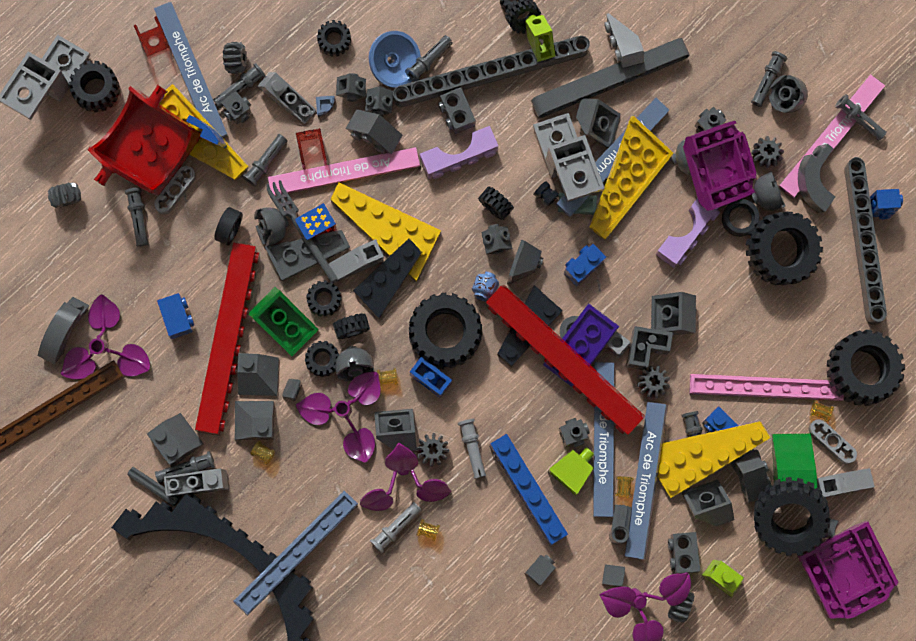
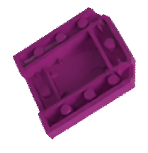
M735 120L685 138L683 149L698 201L707 211L755 193L753 179H756V169L746 135L743 131H738L734 125L737 124Z
M868 521L856 524L823 541L819 547L815 545L814 551L810 553L804 551V555L798 556L830 619L854 618L886 601L894 586H897L899 583Z

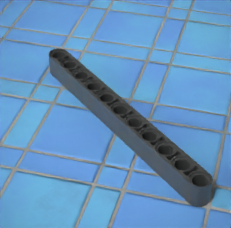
M576 36L555 42V57L537 62L533 50L530 49L400 85L393 91V100L398 107H406L438 98L460 87L463 91L586 56L590 41L586 36ZM583 44L586 48L578 49L576 45ZM565 49L568 53L561 54L558 50ZM528 58L532 61V63L525 64L523 63V59ZM510 63L514 66V68L507 69L505 68V65ZM492 68L496 70V73L489 74L487 70ZM475 73L478 75V78L471 79L469 75ZM457 78L461 82L459 84H453L451 83V80ZM439 83L443 87L441 89H435L433 88V85ZM421 88L425 92L423 94H416L415 90ZM403 93L407 97L401 100L397 98V95Z

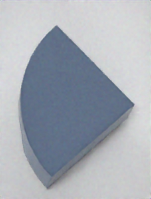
M335 96L316 97L317 117L327 114L332 109Z

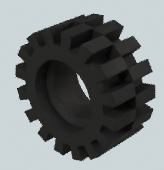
M514 0L512 1L513 5H508L509 9L505 11V18L514 32L526 34L525 21L531 15L540 16L541 11L533 0H518V2ZM529 11L525 18L518 20L520 14Z
M332 20V23L326 21V25L322 24L321 29H318L317 35L320 50L324 51L326 55L329 53L331 57H333V54H336L337 57L340 56V53L344 54L345 50L348 51L349 45H351V34L345 23L342 24L339 20L338 23ZM332 32H337L341 35V41L335 45L330 44L327 41V36Z
M488 186L478 197L479 202L500 220H504L514 209L512 203L493 187Z
M324 280V282L317 281V284H312V287L308 289V294L306 295L309 309L314 314L316 313L320 317L321 315L328 317L327 315H333L335 311L339 310L338 308L341 306V293L332 282L329 283L327 280ZM328 292L332 297L331 302L325 306L318 304L316 299L319 293Z
M365 313L350 315L333 323L337 339L355 337L370 330Z
M328 341L314 342L311 347H308L307 353H305L307 368L315 376H330L331 373L336 372L335 364L339 356L338 350ZM319 352L329 354L330 361L327 365L319 366L316 364L315 357Z

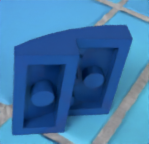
M191 115L188 116L186 122L203 129L200 137L226 149L227 144L211 126Z

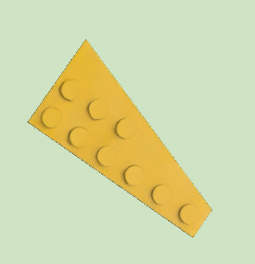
M174 84L166 89L168 92L159 103L185 122L188 116L191 115L213 128ZM190 124L191 126H193L195 129H197L198 131H200V132L202 133L203 129H200V128H198V127H196V126ZM201 137L191 151V156L235 180L249 168L226 141L227 146L225 149Z
M634 116L630 117L590 224V228L602 239H606L673 155V152Z
M338 183L331 201L372 240H376L379 247L388 256L394 253L408 238L423 252L409 273L417 282L441 230L344 184Z
M759 421L662 443L657 477L670 498L769 440L771 437L762 422Z

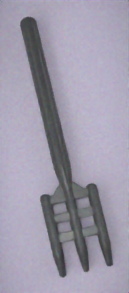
M279 180L282 195L275 182H273V190L276 196L271 191L269 184H266L267 192L281 215L291 218L294 226L329 280L335 283L337 276L312 238L307 240L296 223V213L299 210L283 187L282 181Z

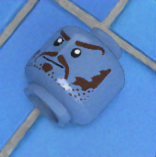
M485 272V274H478L472 286L475 298L486 302L497 291L499 281L495 278L496 275Z

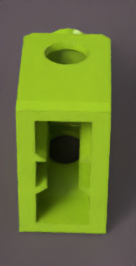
M544 15L529 16L525 21L527 37L537 62L555 57L553 31Z
M587 447L580 454L572 450L553 465L548 472L576 496L593 470V467L588 462L594 456V453Z
M712 560L702 574L704 578L731 598L744 582V577L719 560Z

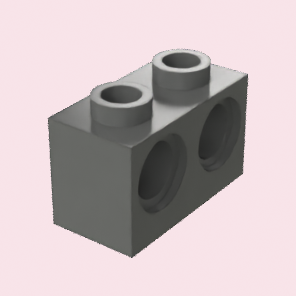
M461 87L440 96L438 105L441 112L445 113L448 118L446 119V124L449 130H453L454 134H457L475 126L476 120ZM450 100H454L457 102V105L452 107L447 103ZM462 117L465 119V121L463 123H457L455 121V118Z
M696 532L670 535L671 539H668V549L672 550L673 558H670V568L674 570V574L700 572ZM679 538L686 540L687 547L685 549H681L678 546ZM681 558H686L689 561L687 569L680 566Z

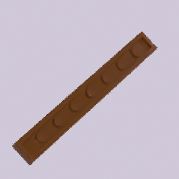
M115 360L1 428L0 453L124 378Z

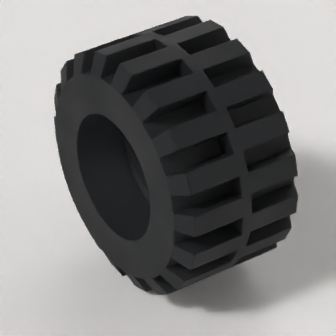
M87 61V65L81 63V68H75L73 70L75 75L71 74L70 76L71 82H69V87L71 88L72 96L82 109L85 108L86 111L90 112L91 109L94 113L98 112V109H101L102 112L106 111L105 107L109 106L111 108L113 106L112 101L116 102V95L120 93L118 89L120 85L116 75L105 63L100 64L99 61H95L94 64L91 61ZM93 79L105 81V85L99 93H85V86L89 81Z

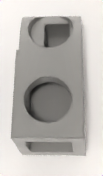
M616 331L605 347L619 359L630 347V341Z

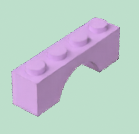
M490 126L472 133V142L464 152L451 155L435 147L420 153V160L428 179L432 177L437 179L443 176L444 172L449 170L454 172L459 170L464 164L472 165L478 162L479 158L494 156L498 151V144Z
M697 198L689 209L693 218L692 231L683 237L668 236L656 255L673 268L677 263L681 265L687 257L685 255L688 249L692 251L698 243L695 240L699 234L703 236L709 228L706 225L709 220L714 221L719 215L718 208L707 211Z

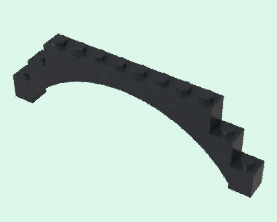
M185 494L172 512H170L172 507L163 501L160 504L156 501L142 520L140 519L142 515L136 510L132 509L129 511L125 509L111 527L127 540H131L136 535L158 531H183L210 537L239 552L254 565L260 574L278 557L272 552L269 555L264 552V546L256 540L253 543L247 539L249 535L240 528L238 531L231 527L233 523L225 517L222 520L216 516L217 511L209 505L206 508L200 504L202 500L194 494L191 496ZM294 569L273 590V593L284 618L287 641H310L306 637L304 640L301 637L314 620L311 616L313 612L305 606L302 609L299 606L313 587L310 586L311 581L302 575L299 578L295 575L294 572L296 570Z

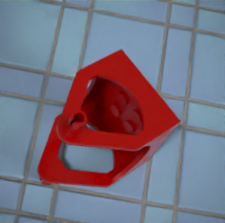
M158 84L150 97L130 86L128 88V99L116 122L99 142L88 148V151L102 164V168L94 180L105 186L112 173H116L145 191L159 196L201 138V132L159 104L168 91Z

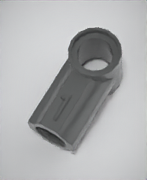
M615 505L612 527L609 534V539L613 544L620 545L628 539L632 507ZM616 530L623 532V540L615 538L614 533Z

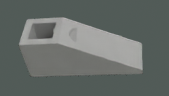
M606 14L607 22H604L606 32L611 34L609 39L611 46L616 48L615 57L617 62L620 61L623 68L643 63L644 50L639 36L611 14Z
M269 72L257 86L269 98L303 124L316 111L309 102L276 72Z
M373 240L329 263V266L337 276V281H340L384 262V256L377 241Z
M221 468L164 477L166 496L229 490L227 470Z
M870 468L817 478V488L822 491V495L826 498L875 487Z

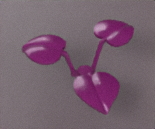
M101 294L94 300L88 313L90 325L95 329L102 328L100 334L97 335V339H93L89 343L90 355L85 348H72L65 356L61 371L62 376L71 379L87 377L96 369V363L91 358L94 354H104L105 352L121 356L117 360V365L126 376H137L150 370L149 357L140 346L127 344L121 353L109 349L107 342L101 339L106 331V327H114L120 319L119 308L105 295Z
M367 372L355 377L348 387V393L355 397V399L348 402L339 401L332 409H330V399L323 393L310 394L296 404L300 415L314 425L327 423L329 413L335 412L341 418H345L354 433H349L345 436L343 448L351 458L364 463L373 455L375 438L367 428L356 430L349 418L352 413L350 405L358 400L363 405H371L379 399L381 386L377 372Z
M398 443L385 459V466L393 471L389 490L387 492L383 489L371 490L362 497L360 505L373 511H383L390 508L393 504V498L389 495L392 493L397 473L399 475H407L411 472L416 486L419 488L416 495L423 501L435 502L442 500L451 493V489L445 482L439 479H430L421 485L414 472V469L418 466V458L411 450Z
M687 572L667 576L659 586V592L662 597L651 595L647 592L642 593L637 588L631 589L625 586L606 590L599 595L606 611L612 617L620 618L630 612L631 606L640 613L644 623L634 626L632 632L633 641H661L664 634L663 626L657 620L648 622L642 611V608L646 606L647 597L660 601L666 600L671 606L681 604L690 592L691 579Z

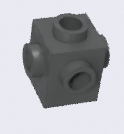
M356 73L337 77L336 96L346 98L349 102H356L358 99L366 97V79L359 77Z
M380 86L367 89L365 111L379 114L382 117L385 114L392 113L393 91Z
M235 91L221 102L225 110L224 115L230 122L233 120L238 124L249 119L251 104L246 97L241 98Z
M712 107L710 110L705 109L699 115L700 119L696 122L695 127L699 132L724 124L726 122L725 115L721 110H716L715 107Z
M499 224L488 226V230L481 232L486 254H501L513 249L508 227H500Z
M576 418L565 421L566 425L559 427L558 430L565 447L570 445L578 447L585 444L584 440H587V434H590L587 423H583L582 419L578 421ZM572 431H577L578 435L573 434Z

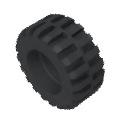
M787 211L765 216L763 220L758 221L754 225L756 228L751 229L749 232L751 239L746 240V245L749 246V250H746V256H750L748 264L750 267L754 266L755 270L753 272L756 276L761 275V280L770 282L773 285H790L807 280L810 277V273H815L818 269L815 265L821 263L822 257H819L820 253H823V247H820L822 237L816 233L819 231L818 228L810 225L812 221L809 218L803 219L802 214H793V212ZM779 231L788 232L797 244V256L794 262L787 267L778 264L771 252L773 237Z
M446 292L438 296L435 294L431 295L429 299L422 300L420 305L416 306L413 315L410 317L409 340L412 349L418 354L419 358H424L433 366H439L438 368L444 369V367H450L451 369L455 368L456 365H463L466 363V360L474 356L475 351L480 345L482 324L479 313L476 312L473 304L470 305L464 297L462 299L459 298L458 294L452 293V295H447ZM450 314L461 321L464 332L462 339L457 345L450 348H441L430 341L427 327L435 316Z
M859 330L843 338L830 351L829 357L831 358L827 360L826 364L827 367H830V370L826 372L827 377H831L832 381L829 383L831 387H836L837 391L835 393L838 396H845L844 401L848 403L854 401V405L857 406L862 404L871 406L893 395V392L899 389V383L904 379V374H901L905 370V364L901 363L904 357L902 353H898L897 349L899 347L897 344L893 345L891 343L892 339L886 336L884 338L882 337L883 334L878 331L872 333V330H864L863 332ZM858 351L866 352L876 359L880 368V377L877 383L873 385L864 384L855 377L851 369V358L854 353Z
M786 477V481L781 482V479L774 481L775 485L768 484L765 487V492L761 491L759 493L758 500L755 501L754 527L755 531L758 532L760 541H765V546L769 550L773 547L775 553L781 554V552H785L786 556L791 557L792 553H797L798 556L804 555V551H808V553L814 551V546L819 547L823 543L822 538L827 537L828 528H830L828 502L826 497L822 495V491L819 488L815 489L814 484L809 481L805 484L801 478L793 481L792 477ZM785 504H799L810 512L811 517L805 526L795 530H788L774 522L773 514L779 507Z

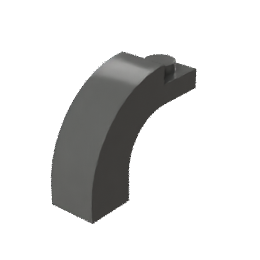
M829 144L819 145L812 154L804 156L798 169L800 193L805 202L817 213L826 212L836 197L823 186L820 179L821 167L834 149Z
M72 297L67 303L64 302L51 320L41 341L37 356L55 364L64 354L72 330L86 314L89 305L75 297Z

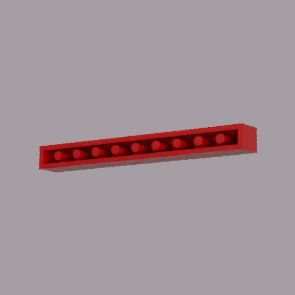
M235 242L232 245L195 431L199 433L220 436V433L224 432L226 420H223L224 413H228L230 404L227 398L228 394H232L233 390L231 378L232 375L236 374L237 370L235 358L241 351V345L238 344L240 337L243 338L245 326H242L243 319H247L248 316L246 304L247 300L250 301L252 296L250 284L255 281L256 271L253 269L255 263L258 264L260 256L256 246Z
M501 285L486 301L489 305L487 308L494 315L498 313L503 318L501 321L508 328L513 327L517 331L516 335L522 341L527 340L531 344L530 348L537 355L539 353L542 354L547 365L551 368L553 366L556 367L561 378L565 381H571L574 384L572 387L576 392L585 394L588 397L586 400L590 405L600 408L602 410L601 415L608 421L611 419L615 422V427L619 432L629 435L644 419L645 415L505 285Z

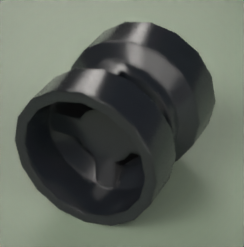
M547 181L543 182L533 193L536 198H541L542 204L546 208L560 195L556 190L550 188V184Z

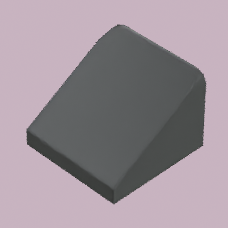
M288 379L282 396L295 401L302 386L301 381L298 379Z
M605 564L602 584L622 587L625 567Z

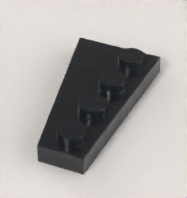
M408 238L353 290L379 319L423 252Z
M535 285L524 303L548 326L563 311ZM511 327L497 353L511 367L531 346L527 340L522 341L516 335L517 331L513 327Z

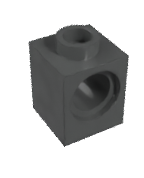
M540 555L525 574L540 586L556 568L553 565L555 562L547 555L544 557Z

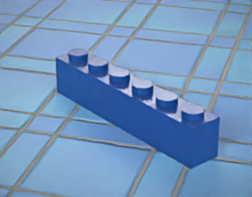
M505 434L490 443L489 447L548 544L551 546L566 537L568 533L509 436Z

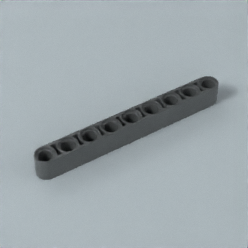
M678 38L644 52L643 63L624 68L621 62L540 94L531 99L538 118H543L580 103L581 99H590L685 60L690 54L683 39Z
M854 157L846 164L844 173L865 318L869 324L877 325L886 318L887 310L866 167L861 158ZM851 164L856 165L858 171L852 170ZM854 182L861 185L860 190L854 187ZM856 201H861L864 208L858 207ZM859 219L865 220L866 226L860 225ZM861 238H867L869 240V245L864 244ZM864 256H869L872 263H867L864 260ZM867 274L874 276V282L867 279ZM870 292L877 295V300L870 298ZM877 311L880 319H875L872 312Z

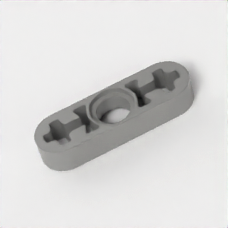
M190 166L181 167L157 197L154 205L158 213L163 215L170 213L194 182L196 175ZM183 172H185V173L190 172L189 174H190L191 177H190V178H187V177H186V178L183 180V184H185V186H182V184L180 183V182L182 181V179L184 178V176H183L182 173H183ZM174 185L180 187V192L177 195L170 193V188ZM166 194H168V196H169L171 199H174L173 201H171L170 199L167 201V203H166L167 206H168L167 208H164V207H163L162 209H160L161 206H160L159 203H160V202L165 203L166 200L168 199V198L165 196Z
M818 419L809 425L811 436L840 462L849 464L855 461L857 457L855 448L826 422ZM820 424L822 432L826 433L829 431L830 433L822 439L821 437L824 435L821 432L816 433L814 425L818 426ZM833 436L838 440L836 447L829 446V437ZM843 444L844 447H842L841 449L845 452L850 451L851 459H845V454L841 450L837 453L836 450L839 449Z

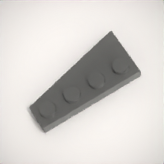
M342 230L312 237L325 260L350 248ZM303 238L296 241L283 242L278 245L265 246L281 281L319 264Z

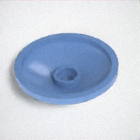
M401 31L385 32L375 39L370 48L369 66L371 72L381 84L387 87L396 88L400 85L411 83L412 80L406 75L405 70L415 64L418 57H421L416 42L406 33Z

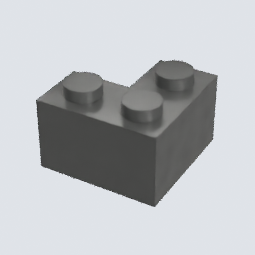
M356 110L346 126L352 138L357 141L362 139L374 145L373 149L381 154L384 152L392 154L403 136L379 114Z
M635 326L631 335L627 367L640 370L647 369L650 352L668 355L671 349L673 332Z
M752 449L731 462V466L739 477L741 491L747 501L757 500L761 491L765 492V487L771 484L766 472H769L768 466L765 461L761 460L759 451Z

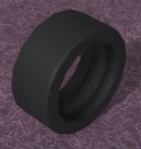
M745 199L729 203L722 214V223L725 230L731 235L738 237L749 235L750 230L756 228L754 225L759 221L757 207ZM738 207L747 209L752 217L750 225L743 229L734 227L729 219L731 211Z
M231 207L226 208L218 222L214 239L227 246L230 245L239 230L243 213Z

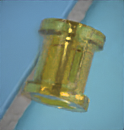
M396 368L387 371L377 370L380 386L391 383L398 385Z
M814 400L809 416H817L824 419L825 422H829L834 407L820 404L818 400Z
M259 440L251 450L250 455H255L267 465L272 460L276 451L274 449L270 450Z
M616 476L618 487L615 496L632 498L631 483L634 481V478Z
M421 519L416 536L422 535L431 538L435 542L440 525L437 524L435 526Z

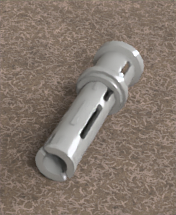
M473 418L458 422V426L462 430V442L466 443L475 479L480 477L478 469L481 477L486 476L477 443L479 435L475 432V419Z
M413 502L388 528H382V532L375 539L370 540L371 544L380 553H383V549L391 541L394 542L397 538L396 535L422 511L421 508Z

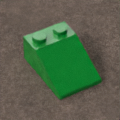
M276 287L248 313L292 357L319 330Z
M772 434L774 481L781 479V482L786 481V477H792L793 481L801 478L805 484L808 481L813 483L816 489L817 472L811 434Z

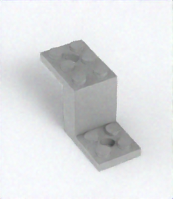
M59 35L56 36L42 59L28 51L1 91L0 103L31 120L47 95L59 102L62 100L70 88L71 74L75 75L73 70L81 68V63L85 65L91 56L90 53ZM63 56L69 58L68 63L65 65L59 63L60 58ZM23 89L29 90V95L26 98L19 97V93Z
M569 113L533 124V129L551 178L559 177L567 202L604 190V185L586 136L577 137ZM560 133L562 135V139L560 141H554L552 139V134ZM582 173L585 176V180L577 182L574 179V175Z

